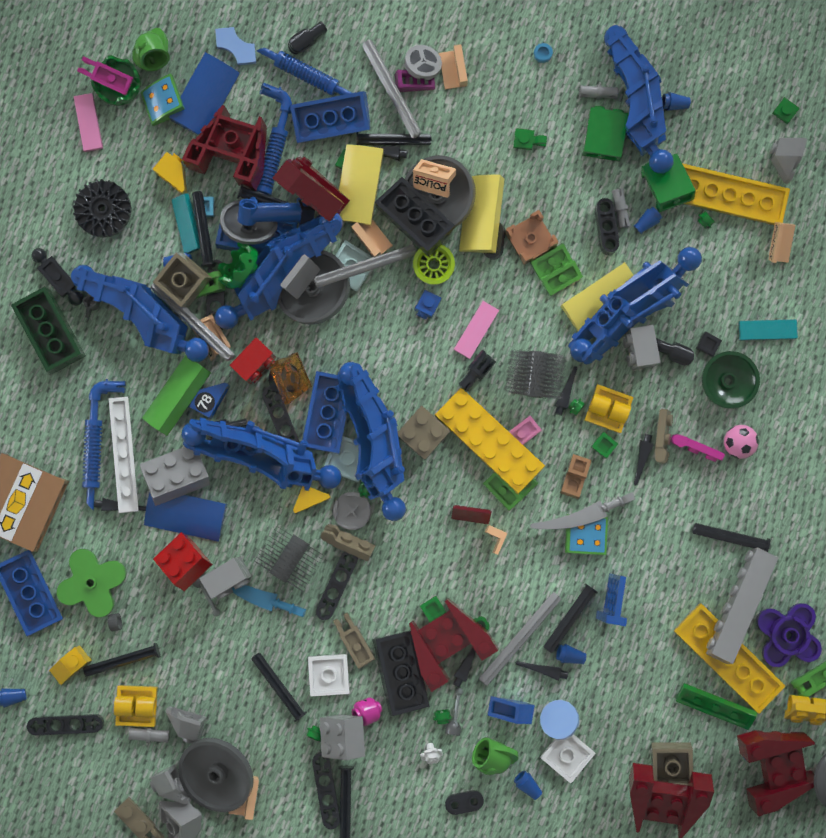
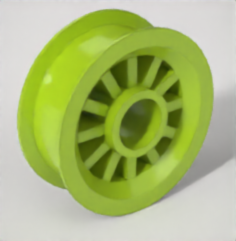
M442 244L435 251V256L432 254L429 258L421 249L414 256V272L421 281L427 284H441L447 281L454 271V256ZM431 261H437L439 267L431 269L428 264Z

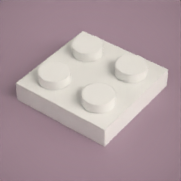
M347 654L308 657L310 696L350 693Z
M573 734L565 740L554 739L540 758L569 783H572L596 753Z

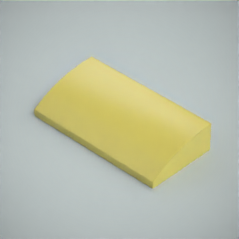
M346 145L339 191L350 201L339 214L342 217V221L358 222L368 226L372 225L384 149L361 145Z
M501 175L472 176L476 190L475 202L470 214L462 222L459 251L496 253L505 179Z
M624 262L563 303L561 308L577 331H579L585 324V320L587 318L591 319L604 305L600 301V297L603 294L607 296L610 291L613 292L614 289L616 290L634 275Z

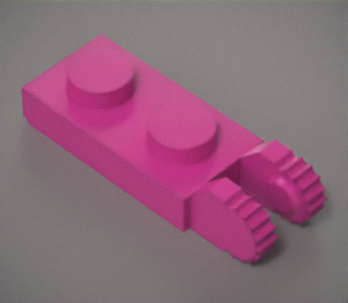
M83 56L82 61L88 65L95 66L94 70L90 73L86 69L78 67L77 72L121 94L127 95L134 79L133 77Z
M674 434L671 437L672 444L678 447L688 446L687 450L697 455L699 452L706 454V459L716 462L717 459L722 461L725 456L724 453L683 435Z

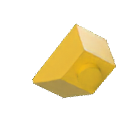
M166 152L155 165L153 171L181 194H187L185 169L181 163L182 159L175 153L171 155Z
M79 645L63 656L49 671L59 684L62 685L92 660Z

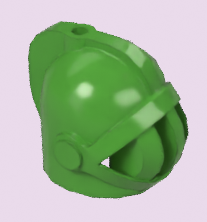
M154 28L147 33L141 34L136 39L132 50V59L136 66L146 71H157L168 64L170 60L168 39L162 29Z
M487 737L482 738L477 743L472 753V763L480 772L486 775L504 773L511 764L518 760V752L515 749Z

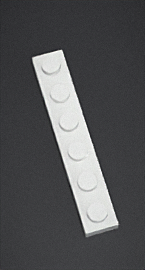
M128 397L109 398L119 513L139 512Z

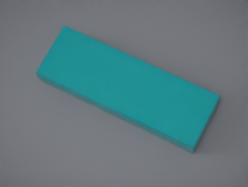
M184 193L171 201L184 253L190 254L200 249V242L189 194Z
M797 319L739 321V341L798 338Z

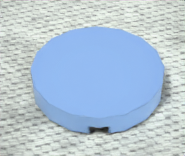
M554 700L548 703L542 710L540 724L543 731L549 737L556 740H565L571 737L578 728L579 714L576 708L569 702Z

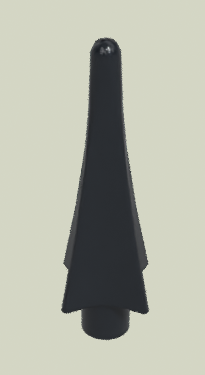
M400 146L376 147L384 149V157L397 161L400 158H407L408 151L401 150Z
M574 366L562 391L563 394L559 396L561 399H558L554 405L557 407L555 414L562 416L563 411L568 409L571 390L578 369L577 366Z
M646 433L644 440H640L638 463L634 479L635 486L639 483L645 463L654 446L651 443L653 435Z
M106 498L94 501V507L101 508V511L119 510L118 501ZM138 506V511H146V506Z
M473 647L454 674L456 678L453 685L459 688L463 681H467L476 653Z
M521 661L515 662L518 666L536 671L559 681V678L566 680L568 678L569 672L561 670L562 667L537 665Z

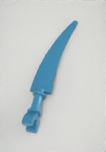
M244 585L236 590L232 588L234 594L258 607L272 611L273 607H275V609L279 608L288 611L289 614L293 613L301 617L305 615L306 609L295 606L294 603L289 604L280 601V598L276 599L278 594L259 590L248 585Z

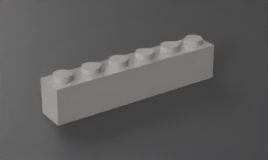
M758 547L749 550L745 555V565L737 574L739 579L730 590L729 595L731 597L729 602H726L723 606L722 618L717 621L714 627L716 632L713 638L709 639L706 646L708 649L707 655L725 664L734 663L778 560V557Z

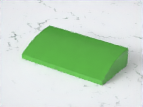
M185 355L142 419L159 432L168 436L211 372L197 362L189 360Z

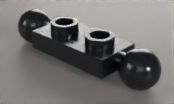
M34 249L31 257L34 262L41 263L37 268L61 297L64 298L68 294V301L71 305H80L84 297L81 292L73 290L76 286L67 272L54 257L51 256L47 259V253L44 249Z

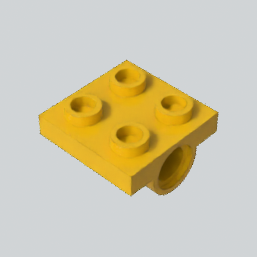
M597 384L584 421L621 433L628 419L634 397Z
M118 685L117 696L114 701L115 726L155 727L158 687Z
M790 695L784 719H791V722L794 723L808 721L811 725H822V723L826 722V699L813 697L810 699L805 696Z

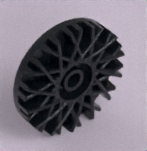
M100 179V181L95 180L96 182L94 183L88 182V185H84V189H79L80 193L76 194V201L73 200L75 204L73 205L75 220L85 232L95 237L105 238L118 234L126 227L131 217L132 207L129 196L121 186L110 180L104 181ZM105 206V210L101 212L100 209Z

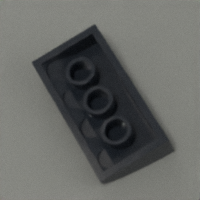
M403 177L375 201L376 208L428 257L437 250L455 228V225Z
M411 630L372 639L389 715L396 716L430 707Z

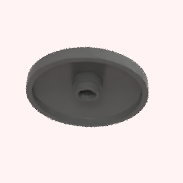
M442 155L427 157L423 160L456 169V176L450 182V196L446 198L416 190L447 217L456 228L468 217L473 208L476 195L473 177L469 170L454 158ZM418 163L409 170L405 177V180L412 186L413 169Z
M324 250L321 251L320 256L310 258L321 269L316 276L345 267L335 255ZM350 278L319 288L316 287L313 279L298 299L294 298L283 288L278 304L288 317L298 323L307 325L323 323L334 317L344 306L350 291Z
M217 738L199 739L183 752L179 760L178 773L184 790L191 799L208 810L215 812L233 811L242 806L252 792L254 778L248 760L241 751L224 740Z

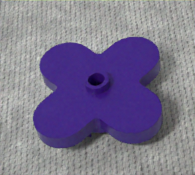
M797 603L789 609L786 615L771 608L763 609L759 612L756 618L757 627L769 637L762 649V657L768 665L773 667L784 666L792 655L805 662H813L819 658L822 652L821 643L809 631L816 620L815 611L811 606ZM788 631H790L791 633L790 638H786V634Z

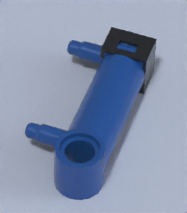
M251 197L239 202L237 221L246 226H252L256 222H298L301 225L314 219L315 210L310 205L304 204L300 197L297 198V203H258L255 197Z

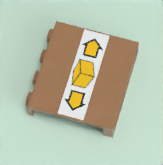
M1 453L0 538L32 552H38L69 481L24 463L8 454Z

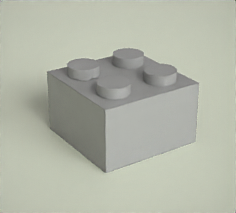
M654 325L631 328L625 333L623 345L624 348H628L629 355L626 356V361L632 371L655 367L661 363Z
M331 715L320 717L319 728L322 757L340 760L365 757L363 716Z

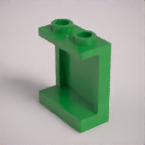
M602 106L591 107L588 114L589 119L582 156L619 162L622 158L628 113L621 109H613L612 111L606 110Z
M678 154L672 155L674 164L666 173L654 172L649 162L642 166L641 176L646 179L656 199V208L659 213L690 202L695 198L696 190Z

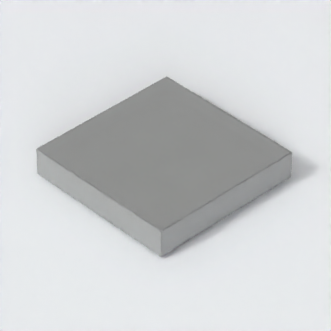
M304 254L282 281L281 286L294 298L298 299L321 269Z

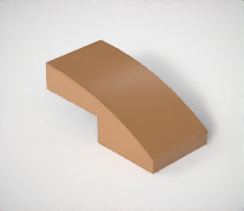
M575 454L572 455L560 491L561 494L579 499L591 464L590 459Z

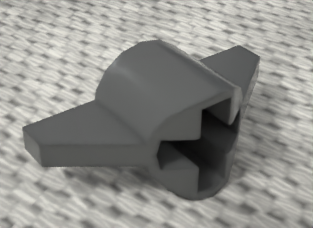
M86 296L83 299V303L87 307L85 317L89 319L91 312L97 310L100 306V302L94 301L92 296Z

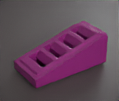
M397 70L395 73V84L400 92L435 90L434 78L428 80V85L425 84L424 78H420L421 84H417V78L410 75L407 70ZM403 77H405V84L402 83ZM409 77H412L413 84H410Z

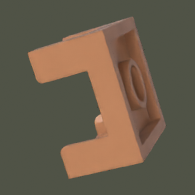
M540 210L532 213L530 218L518 225H511L505 231L507 238L524 265L556 247L558 244L555 235L551 236L543 223L544 217Z

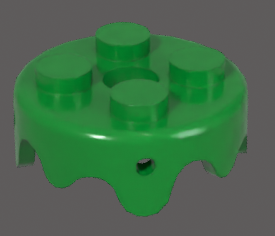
M112 55L105 57L102 62L103 64L134 79L127 95L91 80L95 93L102 101L109 105L121 106L130 103L138 95L141 86L140 75L136 67L128 59H120Z
M237 243L240 249L231 251L232 262L230 264L219 263L218 270L222 274V277L218 278L219 282L229 289L241 288L247 277L257 269L258 251L253 246Z

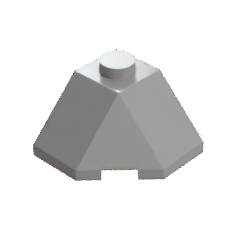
M779 138L770 148V154H772L771 161L785 184H788L795 175V172L792 170L796 169L803 157L807 142L806 138Z
M172 706L166 709V714L178 737L183 738L184 742L192 744L201 738L207 717Z
M175 764L154 774L150 778L151 788L159 796L182 804H187L191 801L190 796L181 784Z
M159 802V817L162 824L166 823L170 833L168 834L169 838H195L201 830L202 819L201 812L198 809H195L190 803Z

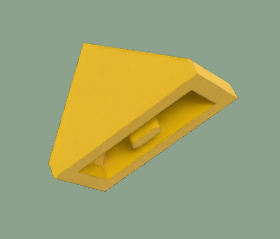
M302 486L293 511L298 513L331 497L329 494L312 487L309 488V491H306L304 486Z

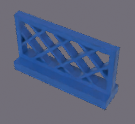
M609 573L604 611H597L596 619L608 624L626 626L627 618L621 616L626 583L625 576Z

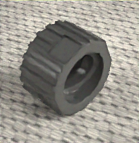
M119 613L108 616V626L112 632L122 630V620Z

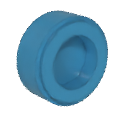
M541 43L535 47L534 58L538 62L546 63L552 58L553 50L550 45Z

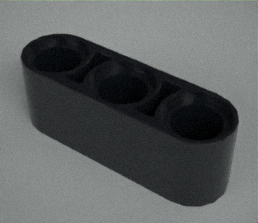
M602 198L595 206L599 244L603 254L612 255L619 247L614 204L610 199ZM606 205L609 209L608 212H602L599 206ZM608 223L611 226V230H604L602 224ZM605 242H612L614 249H607Z

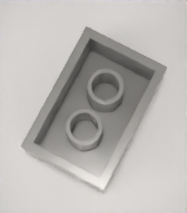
M186 447L139 464L155 506L210 485L209 476L201 457L194 455V451Z
M235 557L199 579L210 598L217 597L219 600L233 593L232 588L236 590L250 582L249 578L252 575L242 558Z

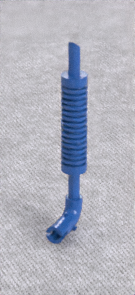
M267 48L257 50L258 53L274 60L275 67L294 75L302 81L304 80V82L312 86L314 85V87L322 91L324 90V92L331 96L335 92L340 95L352 93L340 87L339 80L333 79V77L326 75V73L318 69L316 70V68L303 63L295 57L293 58V56L283 51L277 54Z
M263 82L261 85L262 90H260L259 94L276 99V102L281 103V115L278 126L272 127L265 153L263 176L256 190L271 196L273 185L275 184V180L272 178L279 169L288 136V131L284 129L288 114L291 113L290 105H292V101L287 92L281 89L282 87L277 88Z
M106 379V381L95 384L90 390V420H85V426L87 427L84 432L86 434L84 435L86 438L84 439L86 441L84 449L86 451H84L85 454L83 455L85 457L83 458L85 461L83 462L85 464L83 466L85 468L83 476L85 477L82 478L84 480L82 481V487L87 488L86 503L92 510H94L95 488H100V482H98L100 474L98 473L101 468L99 466L101 465L99 463L101 461L99 459L101 457L99 455L101 447L99 446H101L100 442H102L100 440L102 438L100 436L102 434L100 432L102 430L100 428L102 427V420H98V401H100L101 394H108V392L125 393L126 388L118 386H126V381H108Z

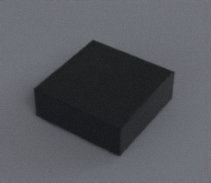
M705 331L696 349L710 357H714L722 340Z

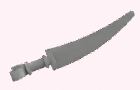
M633 492L622 497L618 496L617 499L608 503L604 502L603 505L601 501H598L570 515L549 521L532 523L530 527L532 529H565L586 525L607 517L606 512L609 513V510L619 506L623 507L624 504L635 500Z

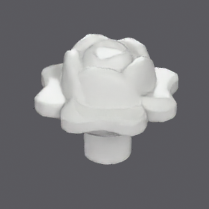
M433 743L426 744L427 750L420 754L422 761H426L428 764L438 763L440 757L443 756L442 749L434 748Z

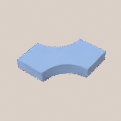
M234 27L215 29L217 49L231 52L235 56L238 65L256 64L255 44L242 41L236 35Z

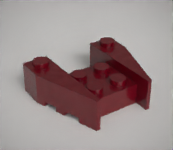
M222 105L213 115L214 118L207 126L204 125L196 139L193 138L190 141L182 161L189 170L204 175L213 156L237 163L238 166L233 175L239 186L243 184V187L256 191L263 176L267 126L260 116L256 125L232 119L227 108Z
M297 157L293 160L287 159L272 179L292 195L296 194L299 196L304 204L310 205L329 222L336 213L340 214L350 200L311 166L313 163L307 157Z
M449 598L445 600V603L450 610L432 622H429L420 629L414 620L409 623L420 672L431 692L447 683L450 679L440 663L471 644L481 661L499 650L489 631L478 624Z
M755 730L737 735L740 754L747 762L752 763L759 760L761 762L764 783L746 788L748 804L757 816L776 812L814 788V773L811 770L806 771L802 748L815 745V742L805 732L780 733L779 731L763 732Z
M633 763L629 774L630 798L637 833L640 832L643 820L677 825L678 838H683L709 808L714 794L712 774L692 772L688 786L654 781L652 765Z

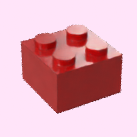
M256 337L229 366L250 385L252 383L256 384L263 377L261 373L265 369L269 370L274 366L276 356Z
M182 532L153 558L173 585L184 592L213 565L193 540Z

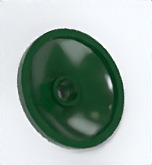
M735 351L719 353L712 357L703 369V390L708 399L719 407L727 409L740 408L753 400L760 386L759 371L755 363L742 353ZM726 378H729L731 380L730 385H727L725 383Z

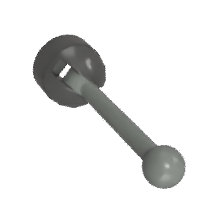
M198 578L192 585L202 589L213 610L212 614L219 616L220 610L216 609L205 587Z
M457 688L455 690L457 695L453 721L446 725L445 734L460 736L461 726L457 722L460 695H462L463 690L462 688Z

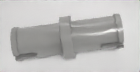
M597 84V86L580 85L579 88L580 98L589 97L596 98V100L601 98H618V87H602V85Z
M624 189L613 190L614 210L617 216L618 228L630 227L627 212L629 207L626 205Z
M130 727L128 740L146 741V743H151V741L168 743L170 731L154 730L152 727L147 729Z

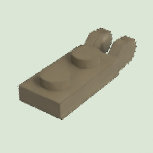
M661 409L659 411L654 457L660 464L667 463L670 455L667 451V445H670L671 442L669 426L673 424V415H671V411L668 409Z
M333 524L326 525L320 536L324 542L326 541V543L333 545V547L365 561H369L376 546L350 533L339 530L338 526Z
M347 612L344 614V618L351 627L350 629L344 631L341 622L337 618L333 622L340 633L339 636L359 669L376 658L357 625L353 623Z
M130 797L114 811L138 838H149L146 834L150 830L155 838H165L155 827L154 822Z

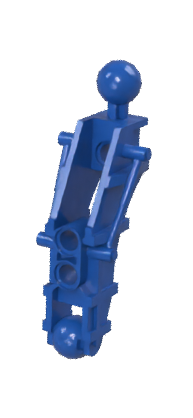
M613 25L606 31L604 41L610 48L607 53L613 58L614 72L616 75H620L627 88L625 94L628 99L625 100V103L628 107L630 106L625 125L627 129L626 136L628 139H631L642 156L647 153L650 155L649 165L654 172L666 173L672 168L674 159L670 152L657 147L666 140V126L660 87L661 78L647 58L640 54L638 47L630 39L627 31L622 26Z
M336 213L329 222L319 215L299 225V228L292 229L265 243V247L258 255L255 272L247 277L241 288L237 287L234 289L241 304L235 307L225 305L217 309L215 313L216 324L223 329H232L237 325L239 317L245 314L248 315L251 321L254 319L253 317L269 309L271 311L276 309L280 293L283 289L281 286L282 281L304 254L309 258L313 256L318 257L330 242L334 243L337 241L335 236L342 229V217Z
M694 247L682 249L678 254V264L674 269L660 260L653 265L649 262H644L642 265L643 269L616 290L614 289L613 292L610 291L607 296L603 294L600 297V301L604 305L591 319L587 318L582 328L572 336L573 340L568 345L572 358L577 362H583L585 365L592 363L596 359L600 361L603 358L602 354L613 346L617 347L619 344L618 340L638 322L644 324L647 320L645 317L666 307H672L675 303L671 299L673 297L675 299L680 298V288L683 285L685 287L689 286L682 278L684 273L696 270L702 263V255L699 250ZM595 336L597 340L592 344L589 340Z
M80 265L72 271L71 280L77 287V290L86 291L94 298V301H103L124 313L123 319L131 320L140 332L145 344L144 346L172 354L185 352L187 358L193 362H201L208 356L209 346L206 341L201 338L185 341L188 326L147 285L113 275L111 277L94 272L87 265Z
M347 362L338 372L339 384L335 387L338 391L341 390L344 403L342 408L344 411H348L357 434V438L353 440L355 446L358 445L359 450L357 471L354 476L357 480H362L370 493L368 496L370 500L378 497L382 499L383 516L387 520L398 521L405 515L406 506L401 498L393 497L390 492L404 481L405 468L402 466V451L399 445L397 421L393 417L394 413L391 410L388 411L382 400L377 396L379 390L374 386L368 371H363L358 363Z
M200 417L199 420L191 419L182 429L183 445L193 450L194 455L200 456L201 453L214 458L215 462L225 460L247 466L250 473L258 471L277 483L281 489L299 485L304 486V489L309 491L312 480L318 481L323 488L333 489L341 482V472L333 465H326L320 470H316L313 453L306 450L308 444L306 441L301 440L298 443L260 429V427L254 426L255 423L252 421H248L246 428L226 425V421H209L206 418ZM206 435L211 436L212 440H206Z

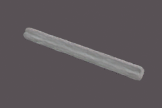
M372 40L363 42V48L412 138L420 136L421 130Z
M410 245L316 276L314 283L319 288L415 256L417 251L414 245Z
M154 283L151 285V289L225 361H230L234 357V353L187 307H180Z
M553 592L479 677L483 684L487 686L558 605L561 598Z

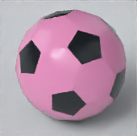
M736 425L730 428L724 437L726 451L729 455L738 459L752 456L759 445L757 433L746 425Z

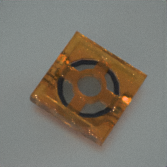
M298 352L292 353L286 358L276 360V363L271 364L272 368L268 376L269 385L272 391L281 395L284 404H290L312 387Z

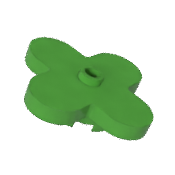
M89 549L74 551L69 559V566L73 576L59 584L57 588L59 601L65 605H74L84 601L91 615L95 617L107 616L114 608L111 589L125 581L127 575L125 566L119 561H108L99 564L96 555ZM90 579L94 581V585L92 587H90L88 584V581Z

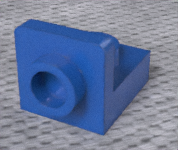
M424 290L418 304L415 306L416 315L423 319H427V317L432 319L442 298Z

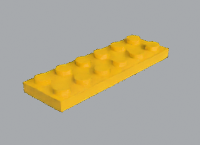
M683 164L696 190L694 200L684 204L775 225V222L783 223L790 192L789 188Z
M462 388L435 414V417L517 494L545 467L537 457Z
M699 603L673 631L751 708L760 714L782 691L785 685L743 644H741L733 664H725L707 655L708 649L706 646L709 639L713 638L716 632L714 627L718 619L704 605Z

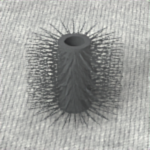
M515 349L512 350L513 354L518 358H516L517 360L511 358V360L514 361V364L519 365L520 368L518 366H515L516 368L510 366V368L514 369L512 371L515 373L512 374L515 376L511 374L509 376L516 378V380L511 378L512 380L506 379L513 382V384L507 382L508 384L514 385V387L506 386L505 388L511 390L506 391L533 398L545 397L546 399L548 397L549 399H561L553 395L563 394L559 392L562 391L561 389L554 387V385L557 387L559 385L564 386L560 384L563 383L562 381L557 380L560 379L557 376L563 379L565 377L561 376L563 373L559 372L561 370L556 368L558 365L564 367L561 361L557 360L559 359L558 357L564 359L563 355L534 350L529 352L524 350L521 352V349L517 350L518 352Z
M293 534L289 542H287L288 544L282 549L283 552L280 556L273 553L279 557L278 560L270 556L276 560V563L264 557L274 564V566H271L264 562L272 568L271 570L258 562L256 563L270 571L269 573L301 590L289 582L288 579L301 585L290 578L292 575L304 582L292 573L294 571L299 574L294 570L295 568L302 571L296 566L300 565L299 561L303 562L301 558L306 554L305 552L310 547V544Z

